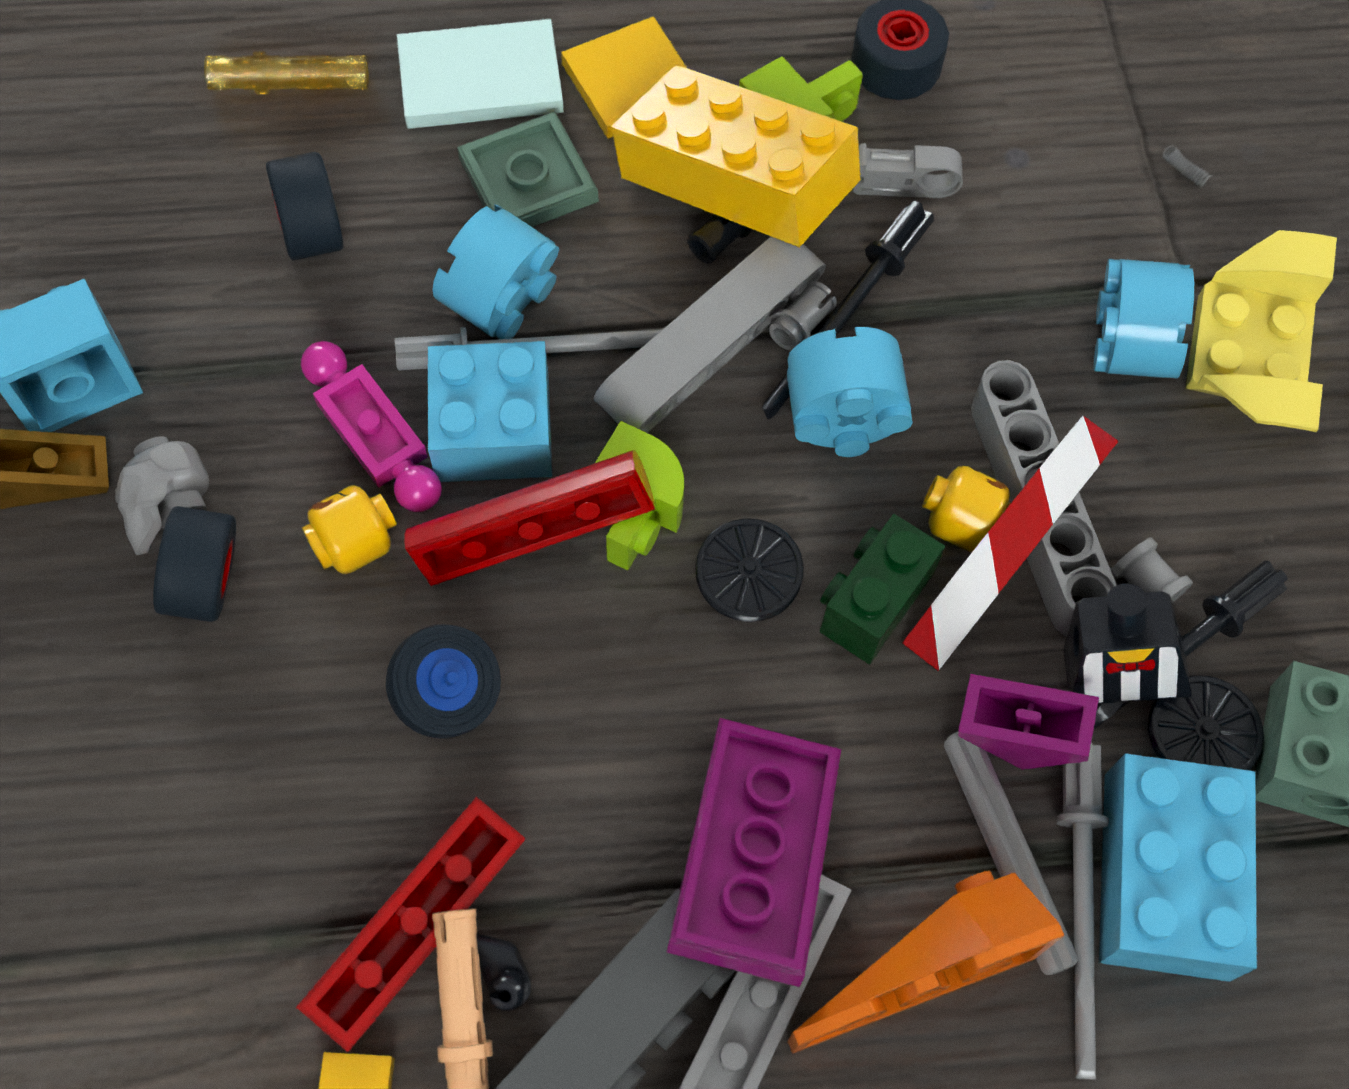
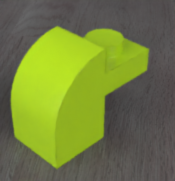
M781 56L739 80V86L835 120L843 121L857 108L863 73L851 60H848L814 81L807 83Z
M620 421L595 463L635 450L647 474L656 509L613 524L606 535L607 561L628 571L638 553L646 556L650 552L658 537L661 526L677 533L683 514L684 475L679 460L665 443L642 430Z

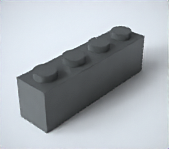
M679 889L671 895L496 1089H634L647 1073L639 1065L656 1044L667 1051L692 1022L693 1019L685 1013L690 1005L702 992L710 999L714 998L736 972L732 969L666 952L679 897Z

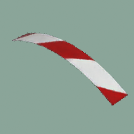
M1082 416L977 545L902 644L939 671L1119 441L1085 416Z

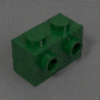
M894 513L881 531L871 527L854 552L853 557L859 560V562L848 576L838 572L821 597L820 603L826 606L819 632L870 665L934 575L945 545Z

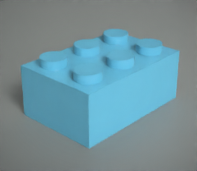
M1125 753L1105 774L1103 815L1109 818V825L1103 828L1099 963L1228 982L1257 969L1255 771Z

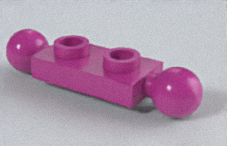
M327 341L311 344L302 355L301 369L309 382L323 387L313 393L316 404L379 488L395 478L394 494L402 507L412 512H424L434 507L440 499L442 486L438 475L432 469L416 465L428 457L424 444L362 364L346 373L347 358L339 346Z

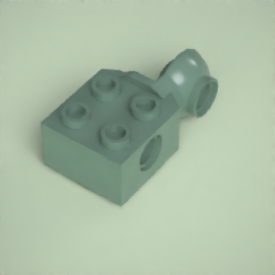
M1293 661L1270 686L1263 725V748L1257 760L1255 772L1256 801L1349 827V675Z

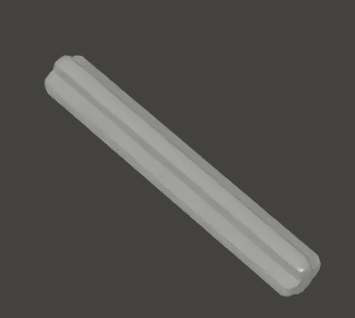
M958 732L950 735L944 742V748L1000 877L1015 873L1056 918L1065 934L1064 937L1036 958L1041 971L1045 975H1053L1073 967L1078 961V956L987 752L959 737Z

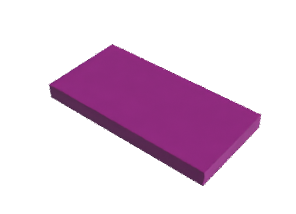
M723 718L719 719L672 923L667 953L796 987L801 986L806 973L842 749Z

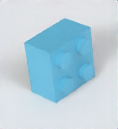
M85 279L69 285L56 287L47 294L14 308L0 310V393L28 431L53 432L143 393L118 337Z
M545 341L428 346V452L433 471L438 475L440 482L552 477L549 375Z

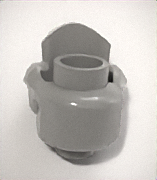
M164 436L148 439L134 448L133 453L135 456L127 462L120 473L117 487L115 488V501L118 503V508L124 519L126 536L136 555L149 553L152 549L151 544L161 528L164 529L173 507L180 506L207 511L202 496L209 488V475L197 450L189 443L183 441L169 442L167 437Z

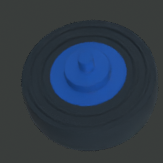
M448 624L429 626L407 637L393 653L386 673V692L394 713L410 729L431 738L456 737L470 732L482 724L492 712L497 702L501 685L498 662L488 644L472 631Z

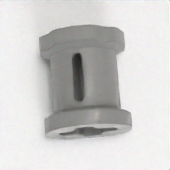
M1152 537L1135 546L1111 569L1112 575L1116 580L1124 578L1128 584L1140 587L1145 593L1159 591L1168 593L1172 603L1182 596L1193 584L1187 575L1179 577L1156 551L1158 544Z

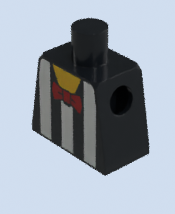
M1120 584L1113 587L1107 596L1083 598L1076 602L1063 649L1069 692L1099 697L1098 704L1192 697L1183 639L1170 594L1163 591L1145 593L1136 585Z

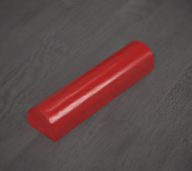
M632 450L407 528L405 530V549L430 586L656 510L654 498L643 464L636 451Z
M476 797L296 1008L343 1049L349 1052L436 948L432 914L468 909L526 838Z

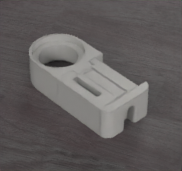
M866 143L859 145L861 180L853 188L855 194L943 198L955 194L963 185L962 157L952 148L915 145L914 150L866 148ZM938 170L949 171L948 173L940 175L926 174L928 172Z

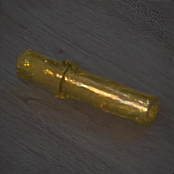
M254 51L252 56L206 55L204 60L205 81L208 83L207 88L209 91L244 89L255 90L257 95L269 94L270 90L369 89V68L366 55L267 56L265 51Z

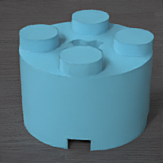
M494 204V211L486 206L467 221L449 246L447 252L456 258L448 273L438 268L433 283V296L440 303L489 336L499 339H512L523 322L524 315L521 312L531 300L538 304L541 303L551 292L557 276L549 270L558 255L559 247L551 239L501 206Z
M1108 259L1104 291L1099 292L1096 324H1102V338H1097L1094 371L1106 372L1107 374L1158 378H1178L1180 376L1188 348V343H1182L1186 324L1191 325L1194 305L1193 269L1189 268L1190 265Z
M855 327L856 336L837 339L835 329L823 331L808 337L791 350L787 359V381L796 439L822 447L835 448V453L841 457H855L866 453L870 448L869 443L879 441L893 433L902 432L911 427L913 423L911 405L899 344L895 337L880 329Z

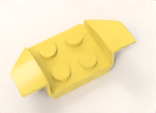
M1279 230L1218 270L1212 280L1204 285L1198 295L1185 389L1225 397L1258 424L1317 432L1319 429L1323 384L1308 382L1315 306L1333 280L1337 237Z

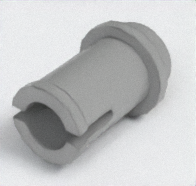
M812 281L787 309H779L773 314L772 324L769 327L772 339L780 347L792 350L800 342L811 337L810 332L828 313L836 308L837 301L835 296H831L824 304L821 303L832 291L820 282Z

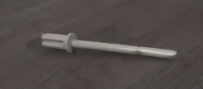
M466 327L460 328V333L395 338L396 365L398 371L428 369V346L545 341L546 353L643 347L663 329L467 341Z
M1091 742L1087 762L1063 764V814L1057 816V824L1073 828L1074 949L1078 956V961L1074 965L1075 1078L1096 1080L1092 829L1107 827L1109 825V818L1102 815L1101 746L1092 745Z

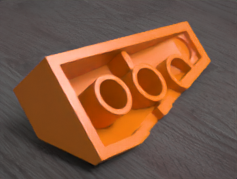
M984 871L970 876L954 885L958 894L953 895L799 1026L788 1039L792 1054L1033 961L1064 937L1065 934L1056 918L1015 873L995 880L991 871Z

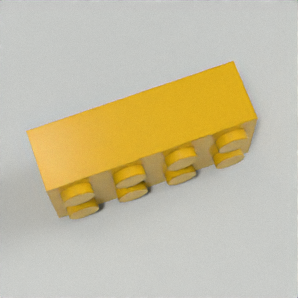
M675 65L611 126L621 177L623 179L797 247H800L861 180L858 127L679 65Z

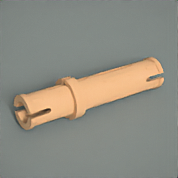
M476 909L453 910L432 914L437 947V971L443 1025V1045L437 1047L438 1062L445 1063L447 1089H489L487 1057L493 1056L492 1040L486 1039L485 1023L483 1020L480 960L476 934Z

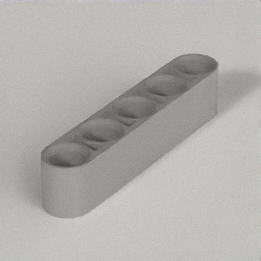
M774 237L768 238L617 368L598 388L593 398L594 401L617 424L622 421L648 433L772 323V316L777 310L787 309L809 283L818 281L826 269V264L804 244L797 247Z
M1002 360L990 364L984 371L972 402L971 411L995 477L1007 485L1010 491L1009 502L1012 503L1059 445V441L1034 379L1028 369L1020 363ZM994 393L1005 395L1011 401L999 399ZM1012 442L1023 443L1026 446H1028L1031 451H1024L1018 449L1016 446L1013 445ZM1078 492L1027 557L1049 618L1056 630L1064 636L1068 634L1075 608L1072 596L1084 598L1107 596L1109 591L1117 586L1083 500ZM1051 543L1065 545L1070 549L1073 556H1065L1054 550Z

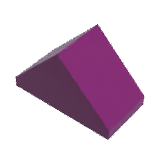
M970 674L958 736L1022 770L1087 762L1099 697Z

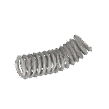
M1170 145L1164 150L1163 158H1165L1169 165L1175 167V170L1178 169V172H1181V175L1184 174V177L1187 176L1188 179L1191 178V181L1194 180V183L1197 182V185L1200 184V187L1205 184L1208 178L1212 177V175L1203 171L1202 168L1196 167V164L1193 165V162L1185 159L1176 147L1171 148L1174 145Z

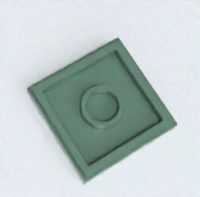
M555 111L457 147L459 160L483 207L487 206L494 211V204L499 205L531 227L599 202L598 189Z

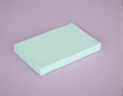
M551 19L397 34L407 129L545 115L554 111L556 113H564Z

